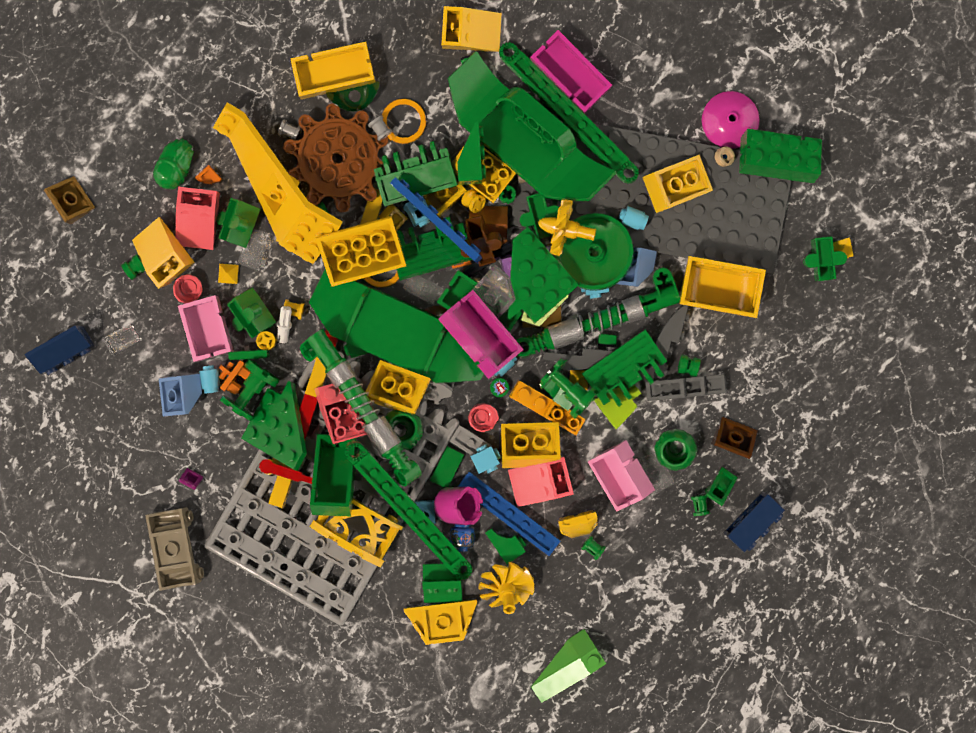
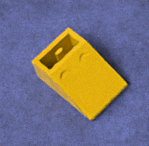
M444 6L442 49L499 52L502 13Z
M462 148L461 151L458 153V155L455 157V159L452 161V165H453V168H454V171H455V175H456L457 178H458V164H457V162H458V159H459V157H460V155H461V153H462L463 148ZM484 148L485 159L481 160V165H485L486 179H482V184H471L468 186L494 203L516 172Z
M160 217L132 240L146 273L158 289L169 285L195 263Z

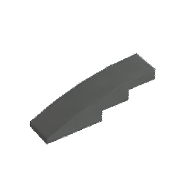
M725 374L654 381L651 385L646 382L647 401L727 393Z

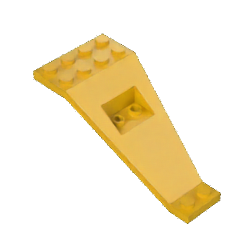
M227 102L213 128L230 138L279 245L287 251L300 256L303 260L314 264L320 255L315 237L338 231L342 221L306 199L298 188L300 182L288 174L247 115Z

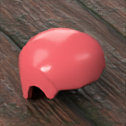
M190 274L181 275L173 285L174 296L179 302L184 304L197 301L203 290L201 281L196 276Z
M487 403L475 405L468 415L470 426L480 432L493 429L499 420L497 410Z

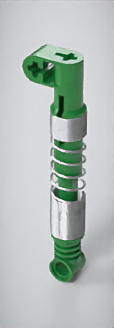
M659 268L655 271L652 278L655 292L622 300L621 304L617 302L615 306L610 307L608 305L604 310L598 308V312L593 313V316L590 312L588 313L589 319L583 320L581 315H579L580 322H578L576 317L545 327L541 334L539 332L536 333L537 336L533 334L531 338L527 336L517 339L519 345L521 343L529 345L527 352H520L517 356L527 358L536 354L535 351L539 353L540 349L545 351V348L547 350L562 348L565 345L583 340L585 332H588L593 337V329L597 328L602 333L604 329L609 328L612 330V327L616 325L621 327L624 322L638 321L648 317L652 312L680 303V296L671 272L666 268ZM662 274L663 277H667L665 285L671 283L672 286L659 290L658 287L662 286L663 283L657 279ZM655 301V303H652V304H649V305H646V306H642V305H644V304H646V303Z
M323 329L310 336L301 344V354L309 362L319 358L325 367L327 377L330 378L335 388L340 389L339 394L344 395L346 398L345 403L348 402L352 407L350 411L359 412L356 419L363 418L365 421L362 428H365L364 431L371 442H373L372 444L375 445L382 458L390 459L389 464L392 463L393 466L391 467L396 468L394 476L398 483L405 487L421 476L420 467L415 461L407 460L409 457L408 455L405 457L406 452H402L403 443L395 431H393L394 429H392L385 416L381 418L377 416L380 409H372L371 406L374 404V401L369 399V392L363 390V384H359L357 381V375L349 362L340 356Z

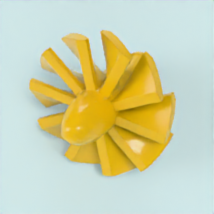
M562 199L561 206L558 208L557 218L545 217L538 221L541 229L553 234L550 253L560 256L562 254L566 238L576 239L580 237L592 241L595 239V228L580 226L578 222L569 220L573 211V201Z
M509 562L508 567L495 564L492 567L498 575L497 578L492 572L481 574L482 578L491 580L494 583L485 584L480 582L478 585L479 590L491 589L493 591L480 595V598L488 600L492 596L499 595L489 606L497 607L503 605L504 613L512 614L515 612V605L518 602L523 605L529 598V595H533L534 578L526 567L520 568L513 562Z

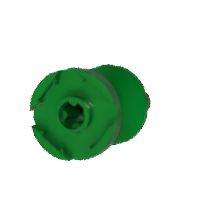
M561 358L553 366L552 374L547 373L541 379L540 388H545L551 381L557 384L566 392L564 397L575 406L569 414L576 419L591 404L595 395H598L601 390L595 385L587 391L578 382L573 384L560 372L568 361Z
M248 359L244 366L251 373L243 383L245 388L236 401L225 395L221 397L220 401L228 407L231 406L233 408L232 411L237 415L252 421L254 416L245 409L246 405L255 393L259 394L267 383L276 387L279 379L266 369L260 367L256 362Z

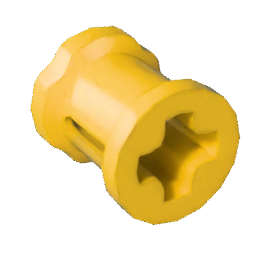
M286 299L284 306L291 307V316L298 317L301 320L305 303L297 304Z

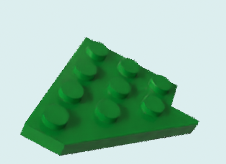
M527 227L512 240L507 318L510 320L520 310H523L535 324L579 285Z
M288 380L282 394L267 388L253 415V420L249 422L241 439L293 470L298 471L307 452L295 383Z

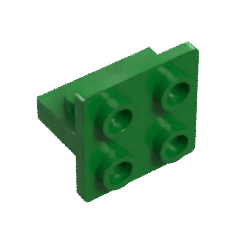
M443 563L423 564L422 586L425 603L462 601L461 579H458Z

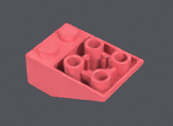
M178 187L175 237L183 247L214 250L216 219L220 199L218 191Z
M329 384L314 389L333 444L367 435L364 431L365 428H362L365 421L363 418L356 419L359 412L350 411L352 407L348 402L345 403L346 398L343 394H339V388Z
M561 456V460L508 470L517 507L574 494L564 456Z

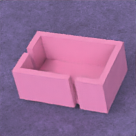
M215 295L178 306L194 362L234 352L225 318L220 316V313H223L218 296Z
M627 440L599 453L588 461L616 512L630 504L632 505L643 500L655 491L638 459L633 458L635 454Z

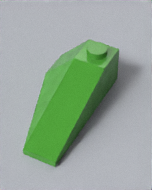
M582 629L565 642L564 646L532 684L531 688L541 703L589 676L606 664L605 659L585 629Z

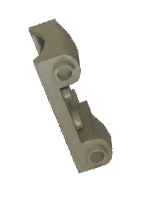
M184 507L145 515L159 591L201 583L202 578H204V571L198 564H194L188 526L193 522L192 511Z

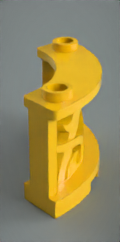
M353 498L352 504L361 509H353L351 517L364 516L370 535L361 534L353 538L352 541H349L347 539L349 528L344 519L349 518L348 516H334L325 524L329 516L319 515L316 521H312L309 527L327 539L329 538L337 542V545L351 553L358 554L362 559L380 568L384 563L382 559L398 531L403 528V526L398 524L399 520L389 514L386 517ZM371 515L377 517V518L380 519V520H378V521L374 524V521H373V518H372ZM338 522L344 526L345 530L343 533H338L336 530L337 527H341L337 524ZM387 524L390 528L385 537H377V533L382 534L385 532V530L380 529V526ZM362 538L370 539V542L365 540V546L359 544V540ZM377 541H379L381 544L375 552Z

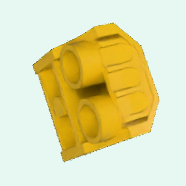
M593 510L579 513L577 516L562 517L558 520L561 534L570 538L587 535L597 526L598 518L596 511Z

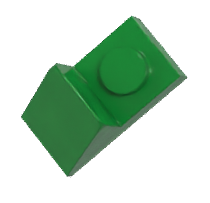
M722 467L716 474L712 484L705 490L706 496L723 506L738 477Z

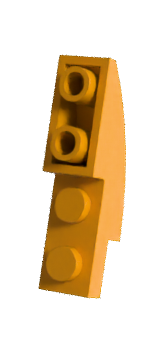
M519 380L509 395L510 398L552 422H559L560 427L574 435L578 434L586 420L580 415L574 419L569 414L571 410L567 411L549 397Z

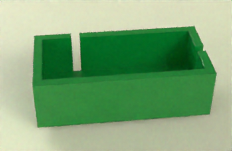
M748 128L741 137L740 154L742 155L740 156L739 173L814 183L821 175L822 139L805 137L801 140V136Z
M459 270L448 284L452 287L451 290L446 288L437 301L438 304L449 310L474 290L508 332L511 331L522 314L519 311L509 320L507 318L508 303Z
M317 434L310 498L312 515L351 517L355 467L345 456L344 447L350 441H357L356 438L339 442V447H336V443H332L330 435ZM357 447L350 448L349 454L357 455Z

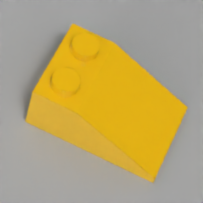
M700 155L642 177L656 213L713 191Z
M380 360L365 392H369L368 397L375 404L415 414L431 379Z
M559 422L501 424L502 468H522L561 460Z

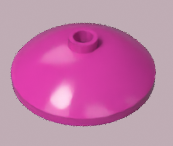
M735 91L719 93L710 99L703 110V131L707 138L718 147L739 148L741 137L747 128L758 130V110L753 101L742 93ZM730 115L735 116L734 122L729 120Z

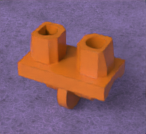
M240 360L232 371L231 369L234 366L232 362H229L226 367L222 364L219 366L222 370L219 377L224 380L227 374L229 375L220 389L235 395L239 393L242 386L235 381L239 375L246 380L251 373L244 366L245 361Z

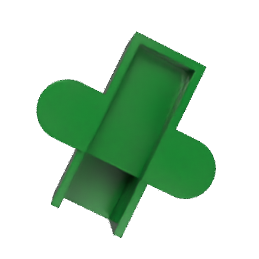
M540 193L527 196L526 202L529 212L521 215L519 220L521 226L526 228L533 226L538 239L553 236V234L541 229L538 221L545 217L557 218L559 207L555 205L547 207L545 198Z
M231 198L226 212L221 211L217 215L216 222L222 225L218 238L247 248L260 208Z
M833 237L812 239V254L804 257V266L814 268L815 282L836 279L835 266L844 264L847 261V255L842 251L834 252Z
M253 287L236 296L227 304L235 316L232 320L234 329L241 331L245 328L251 338L268 330L276 323Z

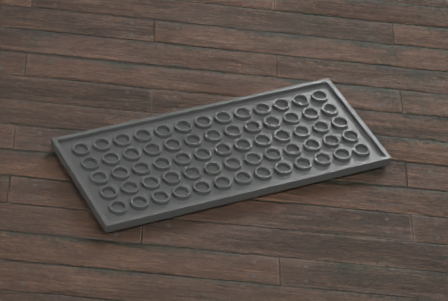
M555 116V117L558 118L563 124H565L559 117ZM595 124L637 166L639 175L637 180L631 184L622 182L614 175L590 201H573V211L569 220L573 221L586 214L599 213L611 216L621 223L619 215L622 208L626 209L627 206L645 212V215L649 216L644 230H636L623 225L632 239L633 247L687 259L688 256L764 269L766 270L765 273L774 274L791 180L739 173L740 156L742 154L738 150H733L735 154L734 162L729 166L722 167L715 160L716 151L722 147ZM572 132L576 141V148H578L583 154H585L590 159L594 160L595 162L603 166H606ZM700 155L713 191L656 213L642 177ZM626 169L623 172L627 178L634 176V172L631 169ZM518 180L510 222L511 226L526 228L521 226L519 222L521 215L529 212L526 197L538 194L527 182L520 184ZM545 198L547 207L561 206V202L558 199Z

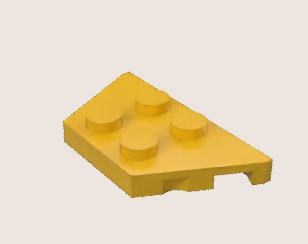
M477 599L404 608V613L408 616L426 645L462 641L466 636L477 605Z

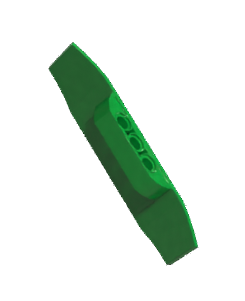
M477 51L448 77L459 124L471 133L475 121H479V126H483L484 140H480V142L544 198L590 201L616 174L615 170L595 162L576 148V141L570 129L524 89L518 87L508 89L490 71Z
M326 269L324 270L309 303L331 336L406 370L429 377L430 381L435 383L477 381L482 379L484 373L477 366L480 363L478 361L474 362L438 320L440 317L356 281L331 287Z

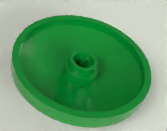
M586 214L574 219L573 221L578 222L580 226L595 228V239L592 241L580 237L576 239L566 238L562 254L560 256L556 255L557 261L579 285L577 287L581 289L598 291L616 285L628 273L634 256L632 239L627 229L618 220L605 214Z

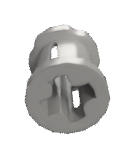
M382 115L368 124V127L372 128L378 136V141L383 140L393 132L384 123Z
M284 119L279 127L278 135L298 140L302 128L287 123V120Z

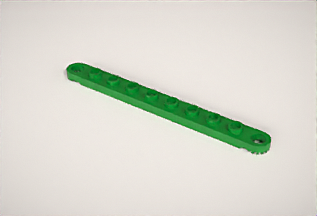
M510 42L502 44L499 49L500 59L608 168L616 171L615 175L622 182L627 184L635 182L639 175L637 166L516 45ZM505 49H511L513 50L514 54L512 55V57H506V55L503 54V51ZM626 169H631L634 172V176L627 178L623 172Z
M359 441L348 442L344 447V454L354 467L458 579L465 580L469 578L473 572L469 561ZM356 446L360 449L357 455L349 454V450L352 447ZM467 566V570L464 573H458L459 567Z

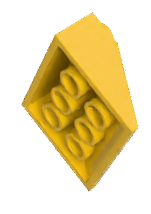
M392 216L315 237L331 287L406 266L404 253Z

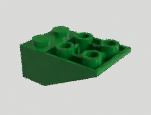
M475 121L457 162L459 185L482 184V179H486L485 165H481V160L485 159L484 145L480 146V140H484L483 126H479V121Z

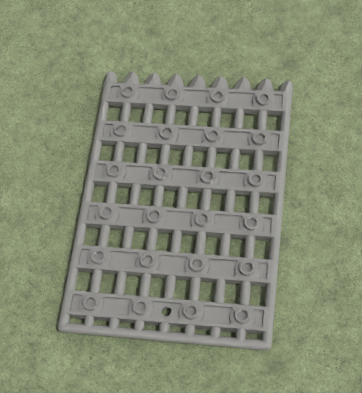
M338 352V353L340 354V356H341L342 358H344L343 353H342V352ZM315 360L308 363L295 386L299 409L305 391L302 389L312 373ZM353 361L350 363V366L357 375V381L359 384H363L362 388L366 391L375 371H369L360 379L361 365L359 362ZM326 376L323 386L328 383L333 384L330 378ZM423 399L415 413L422 422V438L412 452L402 450V452H406L405 457L408 455L409 458L407 460L415 461L421 469V476L409 495L414 502L459 425V420L454 418L445 426H442L444 413L441 409H435L426 417L427 402ZM318 403L313 418L319 421L311 437H306L307 455L298 471L301 470L306 459L314 463L317 434L321 435L326 426ZM375 403L371 406L373 410L380 409V413L385 416L389 411L393 410ZM405 426L400 434V437L405 435L406 433ZM368 435L356 438L357 441L369 450L373 457L376 454L382 458ZM428 440L438 445L429 462L419 457ZM259 449L208 537L205 548L338 625H344L377 566L362 559L358 554L351 553L337 545V542L329 538L327 539L309 527L312 521L317 519L318 515H312L311 513L305 523L295 518L304 502L310 505L312 484L293 480L289 493L297 497V500L289 513L279 509L277 506L268 504L269 502L262 499L270 483L275 484L277 475H267L261 472L259 468L260 462L269 458L264 456L266 453ZM355 468L353 493L356 487L364 491L366 495L361 503L366 506L369 505L373 497L383 502L378 512L385 516L391 506L385 499L379 497L376 489ZM254 473L264 478L256 494L245 489ZM235 506L245 512L237 527L226 522ZM399 515L397 516L398 524L401 525L404 520ZM251 516L262 521L253 537L243 532ZM353 516L344 519L349 528L348 540L353 531L370 535L364 516ZM377 517L373 518L374 524L380 519ZM382 524L380 529L385 530V532L382 534L377 533V537L384 538L389 530L388 526ZM268 525L278 531L270 547L260 542ZM285 535L295 540L286 556L276 551ZM362 538L360 545L365 546V540L370 542V539ZM218 540L225 544L224 550L214 545V542ZM301 545L311 550L303 566L293 561ZM232 549L242 554L241 559L230 554ZM318 554L328 559L320 575L309 570ZM249 559L259 564L257 569L247 564ZM283 563L288 566V569L285 571L281 569V564ZM334 564L345 569L336 585L326 580ZM266 568L276 574L274 578L263 573ZM351 573L361 578L353 594L343 589ZM282 578L292 583L290 588L280 582ZM299 587L309 593L307 597L297 592ZM315 597L326 602L325 605L322 607L315 603ZM332 606L342 612L340 616L330 611Z

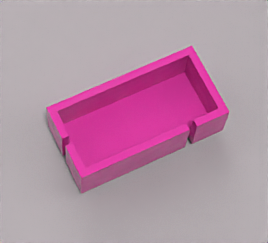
M559 30L546 41L545 46L542 45L530 57V60L569 99L573 98L572 102L584 114L612 87V84Z
M474 290L438 319L474 362L478 361L480 363L477 366L488 379L523 351V348Z

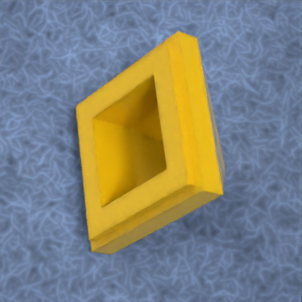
M219 264L218 283L238 284L239 265Z

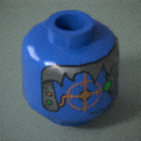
M455 524V527L450 529V542L460 552L468 551L469 547L474 546L475 530L470 525Z

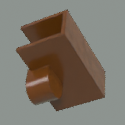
M482 215L465 219L466 235L468 237L465 242L468 245L473 243L481 251L479 255L482 259L478 262L479 266L495 263V250L502 246L500 233H490ZM461 250V255L468 258L469 256Z

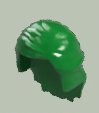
M183 138L180 140L176 139L164 147L153 171L155 182L160 187L173 190L185 182L194 154L192 145Z

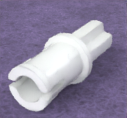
M289 306L281 307L276 337L279 343H287L289 340V330L292 327L290 322L292 311Z

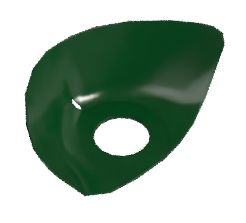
M377 81L373 84L337 92H327L326 96L339 108L355 112L366 108L373 101L380 83ZM352 90H357L360 93L359 101L352 102L349 100L348 95Z

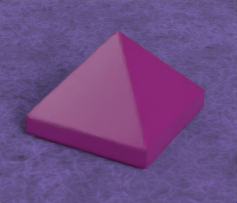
M186 468L178 481L188 488L195 490L202 481L203 476Z

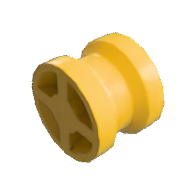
M470 189L463 195L461 203L464 207L469 208L471 212L478 213L483 209L486 199L484 196L478 195L475 190Z
M264 331L258 334L256 343L262 350H272L276 346L277 340L273 333Z

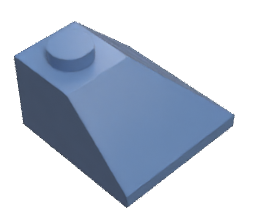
M633 247L634 256L631 267L625 277L617 284L638 287L654 271L657 251Z
M200 374L159 378L163 416L189 414L202 394Z

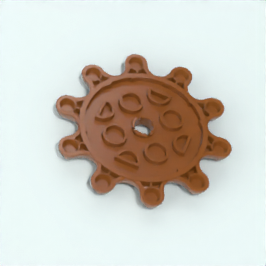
M332 103L326 107V117L323 121L317 122L306 114L300 116L298 123L304 131L303 138L300 140L289 139L284 143L283 148L286 153L294 155L298 160L297 166L289 170L288 174L299 182L304 181L309 185L310 191L306 199L316 206L324 197H331L335 201L336 209L344 213L349 210L350 198L355 194L361 195L366 201L376 199L377 191L373 188L371 181L375 177V168L382 167L384 175H386L383 161L378 158L377 154L380 148L388 144V137L378 141L377 135H371L366 131L365 126L369 116L365 111H358L352 119L347 120L341 116L339 107ZM340 154L343 161L341 163H334L332 156Z

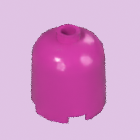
M447 487L443 488L436 495L434 511L437 517L445 523L474 525L482 515V512L479 511L480 503H483V499L476 488Z

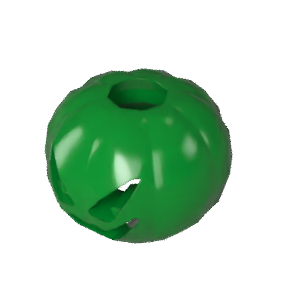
M394 409L386 414L385 418L392 429L398 424H402L406 428L405 435L398 436L403 443V450L415 447L423 435L422 422L419 416Z
M677 428L661 433L654 446L656 458L660 465L673 471L686 469L692 465L698 451L693 436ZM674 441H679L683 445L682 451L678 454L672 453L670 450V444Z

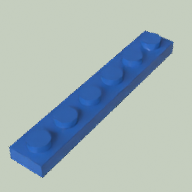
M397 178L390 182L399 193L474 262L478 263L482 259L479 255L481 251L473 243L468 245L465 242L466 237L459 230L455 233L451 229L452 224L445 217L441 220L437 216L438 211L432 205L427 207L423 203L424 198L417 192L413 194L409 190L411 186L403 179L399 181Z
M468 472L457 486L476 488L483 499V503H480L483 507L548 556L551 555L561 542L471 472Z

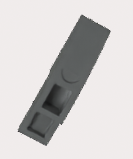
M686 305L680 307L667 320L654 342L666 359L671 357L673 346L670 345L671 342L679 343V340L684 338L685 329H682L684 321L688 322L690 315ZM656 360V364L665 376L668 364L664 363L660 366ZM654 370L652 377L660 378Z
M587 345L586 349L582 348L581 356H578V352L575 351L559 354V350L548 349L547 352H543V360L559 361L561 358L563 360L567 359L568 361L562 368L563 370L588 369L617 348L606 347L604 351L598 350V346Z

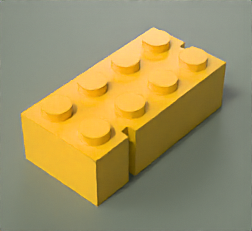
M366 42L313 53L311 56L314 61H310L308 55L291 58L300 99L375 83Z

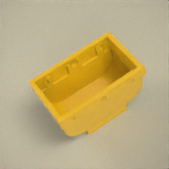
M688 256L679 304L757 318L766 270Z

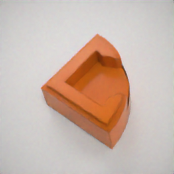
M210 165L195 177L204 184H216L223 180Z

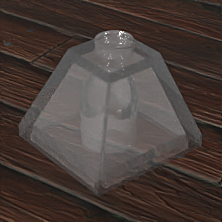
M496 264L472 289L497 319L516 300L510 277Z

